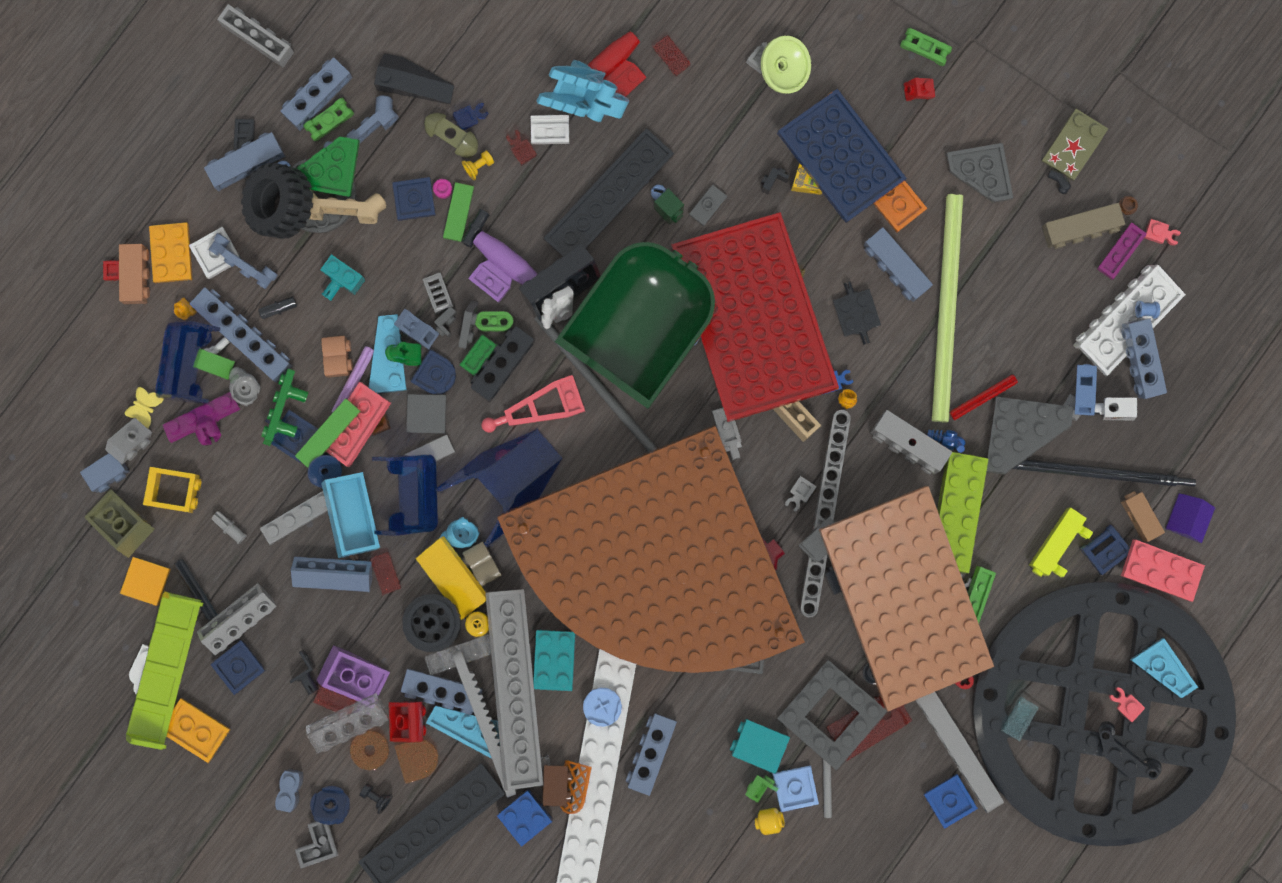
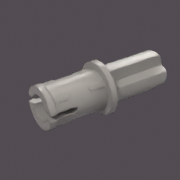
M217 511L211 519L224 530L223 533H227L237 544H240L247 535L234 525L235 522H231L220 511Z

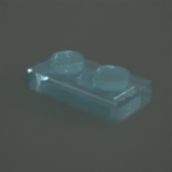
M1020 697L1001 731L1020 741L1039 707Z

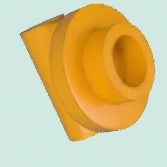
M185 298L174 304L175 315L183 320L197 313Z

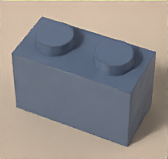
M108 453L80 473L92 492L103 493L110 488L109 485L115 481L117 483L126 478L125 474L130 471L125 463L121 464Z

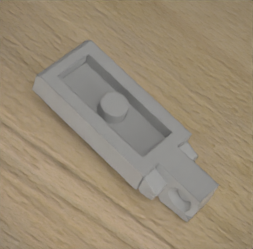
M723 408L713 410L712 414L718 434L726 452L730 451L732 460L739 459L738 448L742 447V441L735 420L727 422Z

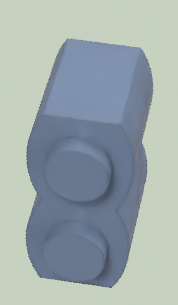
M288 769L283 772L280 778V792L275 801L276 810L292 812L296 809L299 803L298 791L303 784L302 771Z

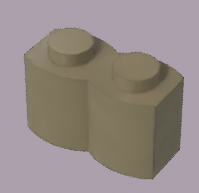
M484 542L463 552L464 557L462 561L467 568L470 567L472 569L473 576L482 587L502 576Z

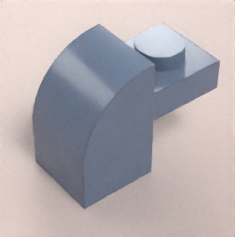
M406 309L403 310L394 323L401 332L427 349L431 347L439 335L431 326L419 320Z

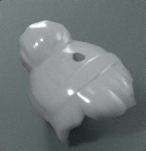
M239 367L231 369L229 374L231 397L241 405L248 406L253 404L261 390L259 383L253 375L246 373L244 369Z

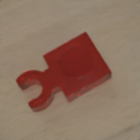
M515 130L517 138L512 140L507 135L506 139L509 144L514 145L511 148V152L522 166L535 158L537 154L527 139L521 141L519 131Z

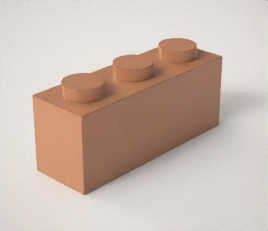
M119 244V301L123 304H147V298L150 297V290L147 287V279L150 278L147 261H149L150 255L149 250L143 244Z

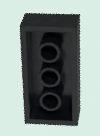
M581 244L573 248L564 257L557 259L548 268L540 271L534 278L524 282L519 287V290L529 309L541 322L542 315L544 314L542 312V304L545 299H553L554 293L568 286L573 290V298H575L595 284L601 275L594 258Z

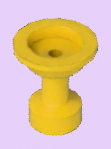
M488 151L481 153L482 158L474 163L462 161L463 168L473 181L476 180L478 175L477 169L485 164L488 166L494 164V160Z

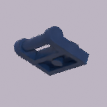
M1108 525L1104 532L1087 545L1084 544L1080 547L1081 552L1088 558L1100 575L1105 574L1127 557L1130 549L1112 525ZM1110 536L1114 539L1113 542L1096 555L1091 552Z

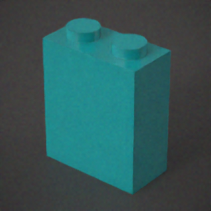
M745 719L744 722L741 721L737 732L740 733L738 739L733 740L730 747L731 755L776 774L790 737L748 719Z

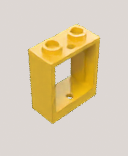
M150 467L143 505L193 513L198 505L196 494L197 490L199 491L202 481L199 479L200 475ZM161 474L190 478L185 507L156 502Z

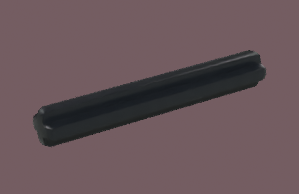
M183 559L176 561L174 567L192 596L203 603V607L200 606V609L208 622H210L218 614Z

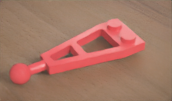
M571 375L552 382L505 410V416L496 419L485 418L481 423V427L485 432L491 433L496 429V426L508 423L509 426L563 419L586 411L574 377ZM557 388L565 412L538 416L534 401ZM526 405L529 406L532 417L513 419L512 413Z

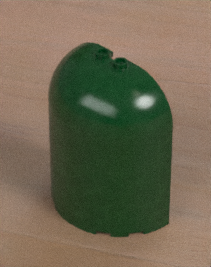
M640 242L624 248L614 257L557 337L555 343L649 409L710 324L715 311V295L711 284L697 270L699 266L690 260L688 263L682 260L683 255L676 250L671 252L659 244Z

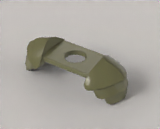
M434 113L426 116L424 127L425 132L430 137H433L435 134L456 148L455 154L464 158H470L477 153L478 140L472 132L466 133L445 119V114ZM449 128H453L456 131V135L452 139L445 136V131Z

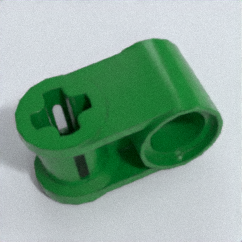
M400 342L397 345L387 346L385 355L391 362L418 366L421 365L422 345Z

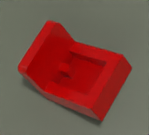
M914 78L905 82L904 92L906 101L935 98L933 79Z

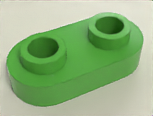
M480 312L477 316L476 326L484 332H505L512 328L513 318L508 312ZM483 319L489 321L487 325H482ZM502 319L508 321L506 325H501Z

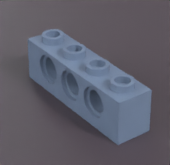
M334 57L331 60H327L322 65V69L309 78L307 85L300 87L295 93L296 96L291 101L288 100L283 104L281 113L300 131L303 125L311 120L352 79L350 72ZM326 77H333L330 83H324ZM313 90H320L317 96H311ZM306 103L305 109L298 110L299 104Z
M1142 318L1123 323L1121 333L1127 345L1126 355L1131 363L1130 373L1135 381V394L1138 398L1143 399L1166 394L1167 390L1151 318ZM1138 336H1140L1141 343L1139 345H1137L1136 338ZM1142 354H1144L1145 361L1143 364L1140 361V357ZM1146 373L1149 374V380L1147 382H1145L1144 376Z
M407 669L401 692L405 693V697L411 699L421 697L424 698L423 702L435 704L436 701L443 703L442 707L453 710L454 707L461 708L462 713L472 715L473 709L463 683ZM420 682H425L428 685V690L425 693L420 692L418 689ZM439 687H444L447 691V695L444 698L437 695ZM480 688V691H479L478 693H481V694H482V693H483V689ZM458 692L465 694L466 699L463 703L456 701L455 696Z
M654 713V716H649L646 724L649 730L647 735H642L639 743L642 749L640 753L636 752L633 764H635L634 771H629L626 782L629 783L628 788L650 796L676 726V720ZM654 730L662 731L663 737L660 740L652 738L651 735ZM648 748H653L656 751V756L652 759L645 756V751ZM647 767L649 769L648 776L641 777L638 774L639 768Z

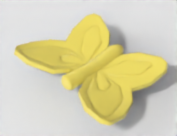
M138 387L136 390L137 401L133 402L135 405L130 406L124 414L130 418H136L146 428H149L151 416L148 412L153 413L154 411L150 407L158 406L165 397L155 392L148 394L145 389Z

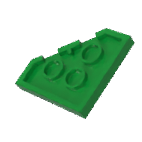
M338 137L326 148L312 156L311 159L297 167L308 178L307 181L311 184V190L351 197L360 140Z

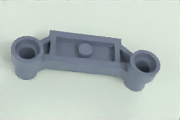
M217 233L213 238L214 242L208 250L217 256L221 254L225 258L224 262L231 267L234 265L241 269L240 273L247 278L252 276L257 279L256 283L264 289L278 276L276 272L267 266L260 272L226 247L230 240L220 233Z

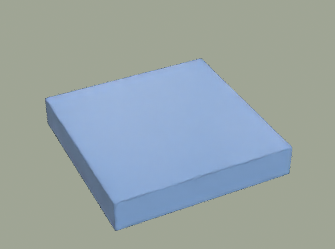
M811 765L776 772V774L772 773L775 781L774 784L779 788L776 793L780 812L819 804Z

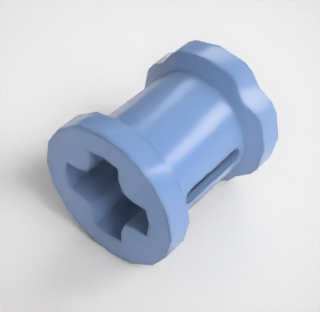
M1137 301L1135 306L1136 317L1151 316L1153 319H1157L1160 314L1159 302L1144 303L1143 301Z

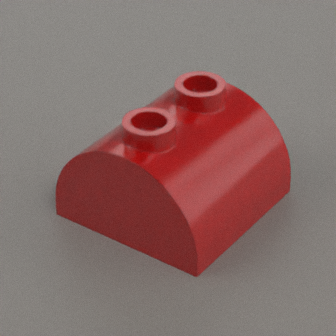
M422 701L389 702L390 742L412 743L423 741V736L426 735V727L423 724V716L426 714V709L422 705Z

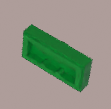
M481 335L460 363V366L475 376L482 369L485 361L493 354L497 345L484 335Z

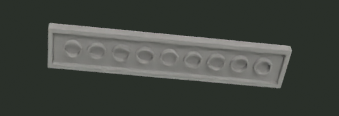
M524 589L486 593L504 790L543 785Z

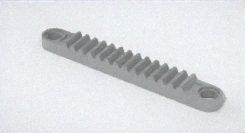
M457 650L451 653L504 789L500 739L496 736V730L493 729L495 726L491 721V716L488 714L489 711L487 707H484L486 703L484 700H481L483 695L478 693L480 688L476 685L477 680L473 678L475 675L473 671L468 670L461 650ZM515 789L504 790L507 798L516 794Z

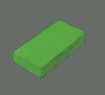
M199 349L193 367L229 380V374L235 362Z

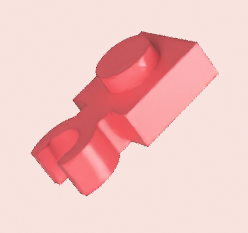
M1151 219L1145 232L1147 235L1144 238L1160 244L1166 240L1168 244L1176 245L1178 242L1172 239V235L1179 236L1181 232L1178 230L1169 231L1168 224Z
M1116 687L1115 689L1119 692V697L1115 698L1113 695L1108 697L1111 701L1118 702L1119 705L1116 709L1130 722H1133L1145 707L1131 694L1125 697L1123 689Z

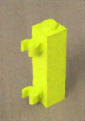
M1066 508L1029 564L1033 568L1032 572L1042 577L1043 575L1049 576L1053 571L1059 577H1064L1067 570L1057 563L1077 533L1085 539L1091 537L1093 532L1082 526L1087 518L1072 508Z

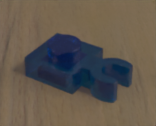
M479 103L474 110L469 105L454 112L453 117L458 127L466 130L478 124L477 118L485 119L489 113L479 112V109L484 107V103Z

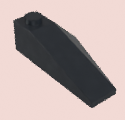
M384 53L378 65L374 82L378 91L450 105L454 91V85L404 57Z

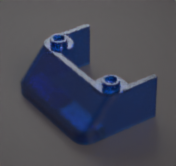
M194 321L172 322L167 325L155 391L157 398L189 403L209 402L208 399L202 398L203 391L200 385L196 384L198 369L193 367L199 349L211 342V332L220 331V327Z
M420 454L372 457V461H387L388 471L391 474H398L399 512L393 513L389 517V529L375 530L374 534L399 536L434 531L438 524L437 471L434 456Z

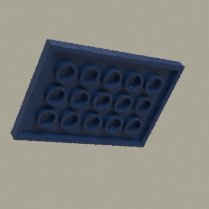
M838 89L777 132L778 136L845 223L907 179Z

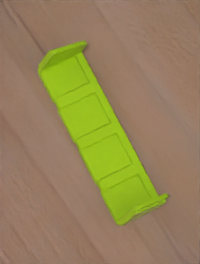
M166 591L162 595L126 732V741L130 744L160 750L166 749L165 739L199 608L200 606L203 607V603L199 599Z

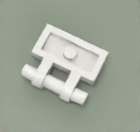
M569 286L554 293L553 299L544 300L542 304V312L544 314L541 320L544 328H550L553 320L557 323L572 316L573 290Z

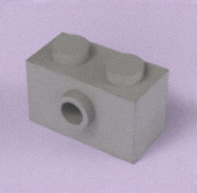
M133 418L108 439L105 450L121 464H124L127 460L131 461L141 448L144 450L150 444L152 432L136 418Z

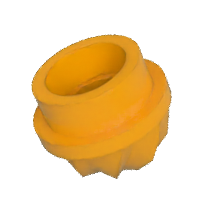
M845 389L839 394L838 400L841 407L848 409L856 405L857 394L853 390Z

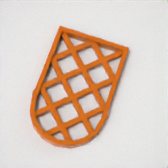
M565 760L564 766H568L574 778L571 780V783L567 782V787L571 790V795H573L575 801L572 803L567 802L568 806L566 808H560L567 814H576L584 806L592 767ZM577 768L580 772L578 776H576L574 773V770H576ZM582 776L584 782L579 784L577 779ZM576 782L577 788L573 790L571 784ZM578 790L581 793V796L579 798H577L575 795V792ZM577 804L578 808L574 811L572 806Z

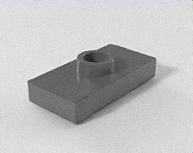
M712 185L689 213V216L704 227L726 200L727 195Z

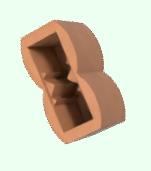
M345 336L322 338L324 374L327 378L350 375V370H353L352 359L348 357V352L351 351V342Z

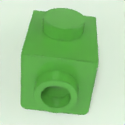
M757 775L755 780L748 785L745 795L759 802L767 787L776 792L779 788L774 786L775 781L768 776L762 778Z

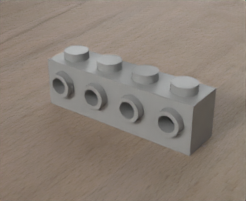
M228 4L217 19L222 27L282 68L294 54L288 41L283 38L281 40L277 38L276 34L269 28H266V30L262 28L257 20L252 17L251 19L246 17L245 13L238 7L233 8Z
M257 583L199 629L197 634L200 641L216 655L220 651L225 650L235 639L240 638L250 627L255 626L265 615L270 614L277 606L273 598Z

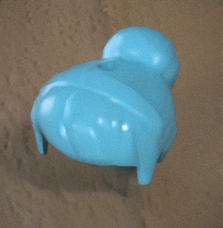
M461 517L451 522L447 530L442 532L440 538L444 536L452 547L465 548L472 546L476 542L480 532L476 525Z

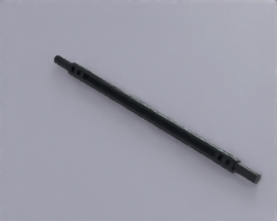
M1028 459L1013 468L1017 470L1166 486L1184 485L1195 487L1196 479L1177 477V475Z

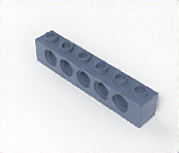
M204 287L190 302V305L277 383L280 380L281 374H285L287 369L292 367L288 363L290 359L283 352L278 354L274 350L276 346L270 340L265 342L260 337L262 333L255 327L251 329L247 325L249 321L241 314L237 316L233 313L234 308L227 301L222 303L219 300L221 296L214 289L209 291ZM218 304V310L215 313H211V306ZM227 317H232V323L225 326L224 320ZM245 329L246 336L244 338H239V331ZM255 342H260L259 350L253 351L252 345ZM274 355V361L271 364H267V356Z

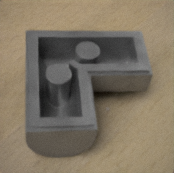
M316 821L307 824L313 843L295 849L300 868L339 855L329 825Z

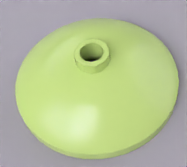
M780 36L770 41L765 47L761 57V71L768 86L776 92L789 94L800 90L806 84L811 72V59L807 48L797 38Z

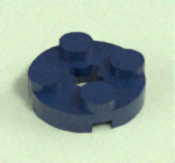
M327 786L322 788V791L315 793L310 801L314 820L326 825L342 823L350 811V800L348 795L344 793V790L336 786ZM330 802H333V808L328 809L327 807H325V805H329Z

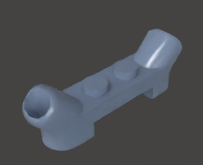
M378 96L376 98L375 114L365 118L361 122V126L357 130L353 129L346 137L360 140L361 143L380 125L385 130L392 126L399 117L392 109L393 99L389 96ZM327 141V142L324 144V148H326V147H327L328 145H330L332 142Z

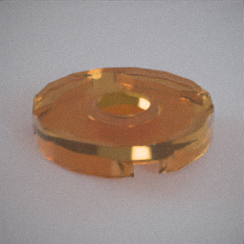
M362 732L351 743V758L361 769H377L388 759L389 743L379 732ZM367 745L374 746V755L368 756L365 753Z

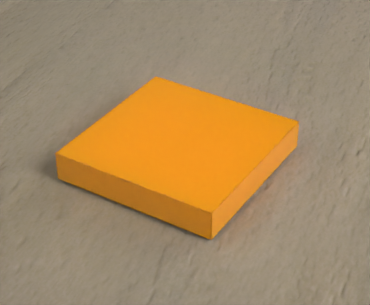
M133 557L120 594L158 606L171 569Z

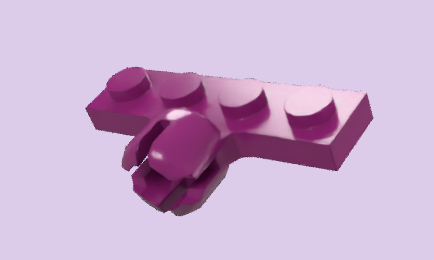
M229 392L163 424V428L171 443L191 433H196L198 441L202 445H212L210 437H213L215 442H218L221 437V432L217 425L218 421L241 409Z

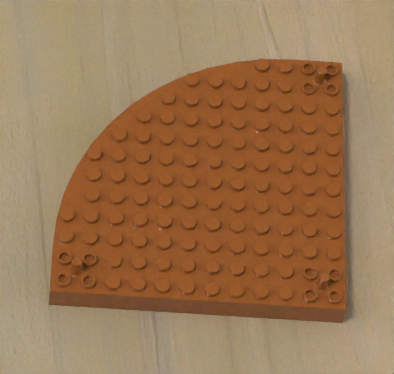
M714 425L499 514L497 517L513 556L538 598L571 631L596 648L619 659L643 667L664 671L712 672L746 666L805 643Z

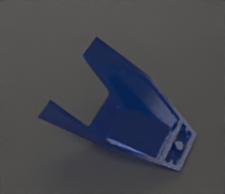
M537 429L482 452L437 487L436 490L439 493H443L447 488L471 478H478L502 505V513L540 498L560 464L562 457ZM499 520L484 543L487 548H490L504 535Z

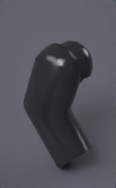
M1050 170L1047 177L1059 183L1058 191L1060 193L1067 194L1068 190L1071 189L1067 176L1056 170Z

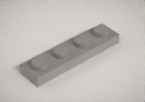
M323 491L261 527L260 529L269 545L274 544L326 513L328 510Z

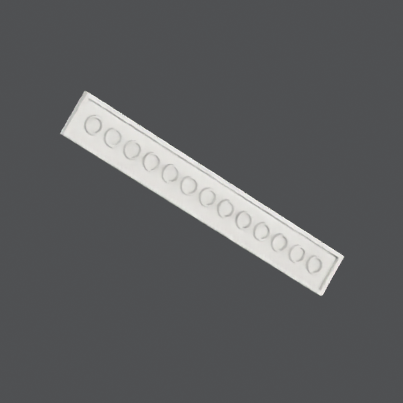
M601 649L599 650L592 690L600 687L613 690L620 698L622 704L621 714L618 720L605 727L596 726L590 723L588 719L586 721L579 763L591 766L592 769L583 808L576 814H569L557 883H596L636 668V664L619 659ZM582 776L577 779L579 784L584 782ZM579 790L575 792L577 798L581 796ZM577 804L572 806L574 811L578 808Z

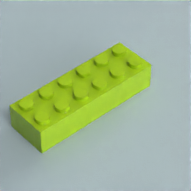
M952 452L945 463L937 511L960 573H969L988 459Z

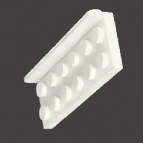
M1147 265L1144 267L1141 275L1128 284L1129 288L1125 292L1118 294L1115 298L1116 301L1102 311V316L1099 319L1093 320L1089 324L1090 328L1076 338L1073 346L1079 348L1106 376L1127 356L1126 341L1121 333L1123 329L1122 324L1142 318H1151L1152 327L1154 328L1186 295L1159 265ZM1137 301H1143L1144 303L1159 302V317L1157 319H1153L1151 316L1137 318L1135 314ZM1140 336L1136 338L1137 345L1141 341Z

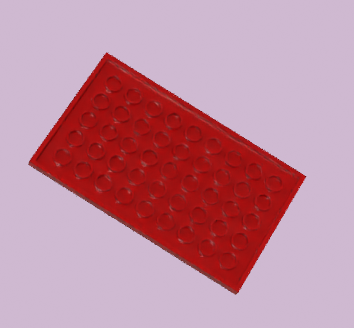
M781 212L671 244L672 250H676L683 255L682 260L688 263L690 260L699 266L697 270L707 278L714 291V315L700 338L727 422L839 389Z

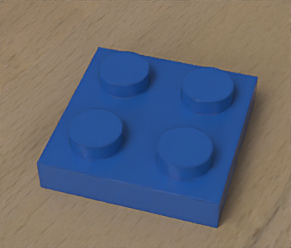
M957 774L923 794L944 829L978 809Z

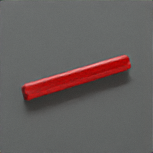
M1010 375L949 412L951 418L956 420L1014 386L1018 383L1017 378L1014 375Z

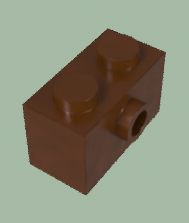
M543 766L542 806L566 807L567 802H570L571 790H567V782L571 783V771H568V766Z

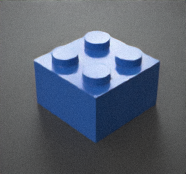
M529 789L497 815L521 847L553 821V818Z

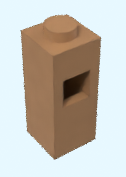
M1133 491L1124 496L1126 500L1122 501L1121 504L1143 543L1149 542L1165 533L1143 492L1136 494Z

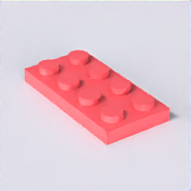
M361 382L358 383L348 399L361 412L326 451L347 467L352 465L391 402Z
M1132 540L1121 576L1193 602L1205 565L1141 541Z

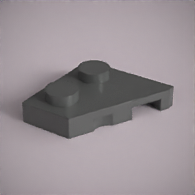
M471 300L465 310L458 347L466 348L469 343L473 342L474 332H472L473 325H476L478 316L476 313L479 302Z

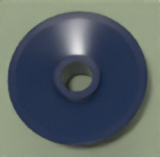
M329 455L315 458L308 467L310 482L321 488V483L324 480L341 477L342 473L340 462L335 457Z

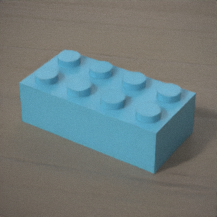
M363 472L324 480L321 484L338 558L380 548Z

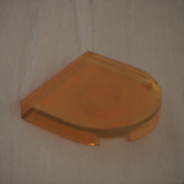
M423 740L421 742H406L394 746L405 784L428 777L436 769L439 756L436 748L430 742Z

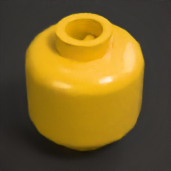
M473 612L470 614L465 622L467 632L475 637L486 635L489 632L488 615L483 612Z
M776 808L760 810L758 818H755L756 829H760L763 835L780 833L782 827L785 826L783 813L779 812Z

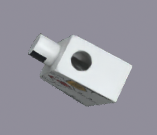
M1104 398L1103 403H1095L1094 415H1103V420L1134 421L1137 417V398ZM1109 406H1114L1116 412H1111Z

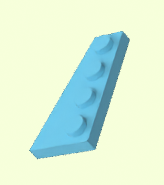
M398 314L378 316L369 388L378 394L407 390L404 364L391 362L385 355L387 346L397 345L401 342L400 330L394 325L398 319Z
M440 706L434 707L426 724L491 758L475 715ZM491 719L495 726L493 729L497 732L496 736L499 737L498 721Z

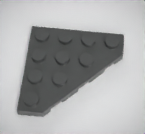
M996 397L986 472L1007 474L1019 463L1025 461L1033 453L1053 441L1058 435L1071 428L1074 407Z

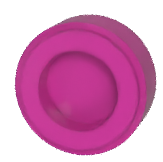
M446 179L437 180L433 185L434 194L441 199L448 198L452 193L451 183Z

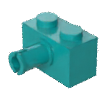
M332 254L320 269L326 276L331 278V282L321 294L330 301H332L340 288L344 287L355 295L365 282V278Z

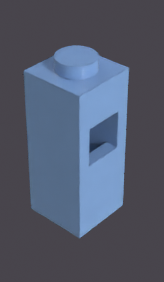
M1090 364L1077 365L1075 415H1094L1097 366Z

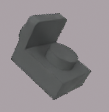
M451 306L434 321L437 325L435 330L442 337L444 335L448 338L451 336L444 326H450L457 319L455 317L457 313Z

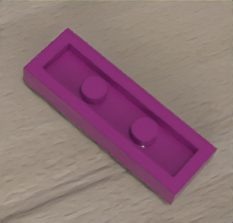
M1130 223L1097 270L1113 280L1147 233L1133 223Z

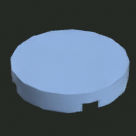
M600 687L594 689L584 700L583 711L585 717L596 726H609L618 720L621 714L622 704L620 698L609 688Z

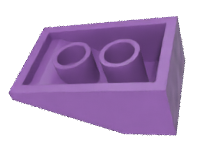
M333 645L317 681L324 688L373 707L390 672Z

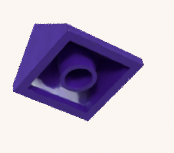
M1179 493L1165 529L1202 543L1215 507L1203 499Z

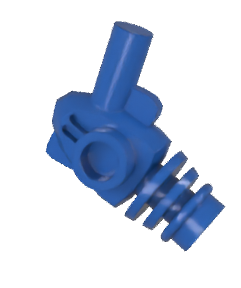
M934 429L928 430L927 436L938 441L939 444L941 442L947 449L954 450L955 448L960 453L965 450V440L957 436V432L947 430L942 435V430H940L939 434L938 430H936V433H934Z

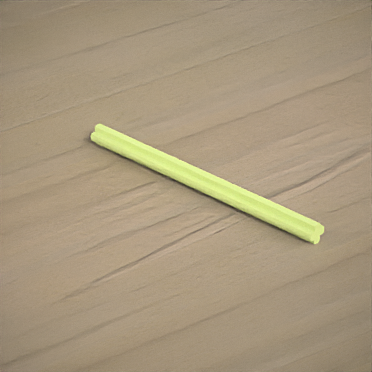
M948 194L946 197L932 410L933 422H949L963 195Z

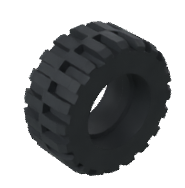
M277 163L261 165L250 174V179L248 178L245 182L246 187L242 191L243 199H241V205H243L242 214L246 217L245 221L250 229L259 235L279 239L291 238L298 234L301 228L306 226L307 219H310V210L313 208L312 198H314L313 192L310 190L312 188L311 184L307 181L306 175L297 168ZM278 191H280V202L275 212L274 202Z

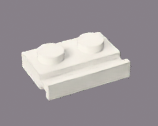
M569 115L531 116V144H569Z

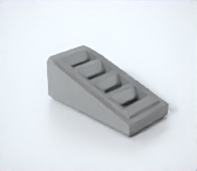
M441 273L423 279L436 315L445 312L450 306L454 308ZM439 279V283L429 286V282ZM439 286L442 287V289L438 291H435L433 293L431 292V290L434 288H437ZM441 293H444L445 295L437 299H434L433 297ZM445 299L447 300V302L444 304H441L439 306L436 305V303L440 301H443Z

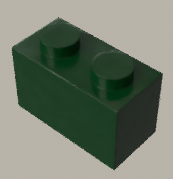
M668 188L654 201V210L671 225L673 222L676 224L682 219L684 204Z

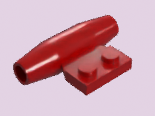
M631 31L608 45L588 64L591 69L606 73L603 80L617 86L615 93L625 97L647 78L634 63L627 61L628 57L640 43L639 39Z

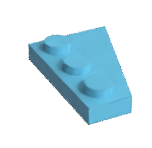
M1164 638L1130 659L1180 698L1198 688Z

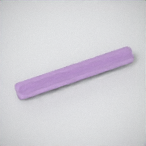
M364 347L332 409V413L345 398L349 399L373 356L374 350L372 348Z

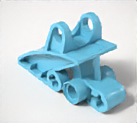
M573 60L571 66H555L551 68L549 76L557 79L558 82L553 92L540 93L537 103L580 117L587 115L590 119L601 122L604 115L622 118L629 99L615 93L617 90L615 84L603 80L606 73L591 69L585 63Z

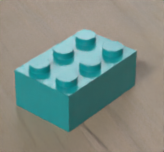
M536 630L534 689L573 691L576 634L574 632Z

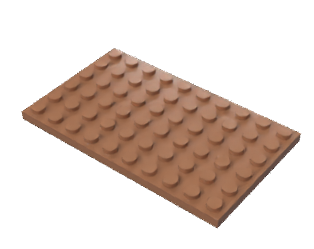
M929 486L921 487L819 529L887 711L994 667Z

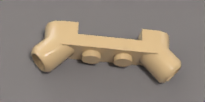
M313 193V208L310 210V219L323 220V213L357 216L359 222L363 224H375L378 220V214L386 208V202L377 193L364 202H357L354 199H346L344 201L332 197L319 199Z

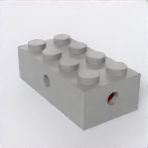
M888 410L881 414L870 432L874 440L890 445L888 448L897 454L899 452L904 454L908 462L912 464L918 463L922 466L921 470L929 475L940 472L952 454V451Z

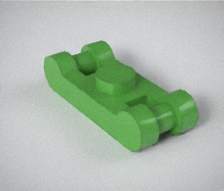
M907 29L905 33L906 38L900 44L901 48L930 59L940 66L945 65L947 54H950L952 50L951 46L914 29ZM913 39L919 40L917 45L912 43ZM935 49L941 51L939 55L934 53Z
M340 98L318 116L307 121L303 127L311 133V138L316 142L351 118L354 112L346 106L344 98ZM341 110L342 114L338 117L335 112ZM320 124L323 128L317 130L316 126Z

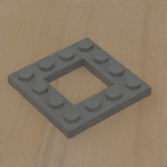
M828 660L777 719L837 771L888 711ZM830 688L859 712L857 717L835 742L806 718Z

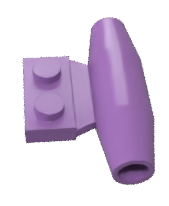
M483 231L474 239L473 244L488 260L479 264L468 279L497 302H500L511 288L512 279L523 285L524 282L538 275L527 261L498 239Z

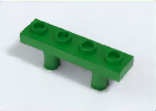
M287 369L286 374H281L278 383L281 385L280 392H275L272 402L276 404L274 409L270 408L267 419L270 422L268 427L264 426L261 437H264L263 444L271 445L277 432L293 438L295 436L297 426L282 422L280 419L288 397L305 403L309 393L308 391L292 387L294 370Z

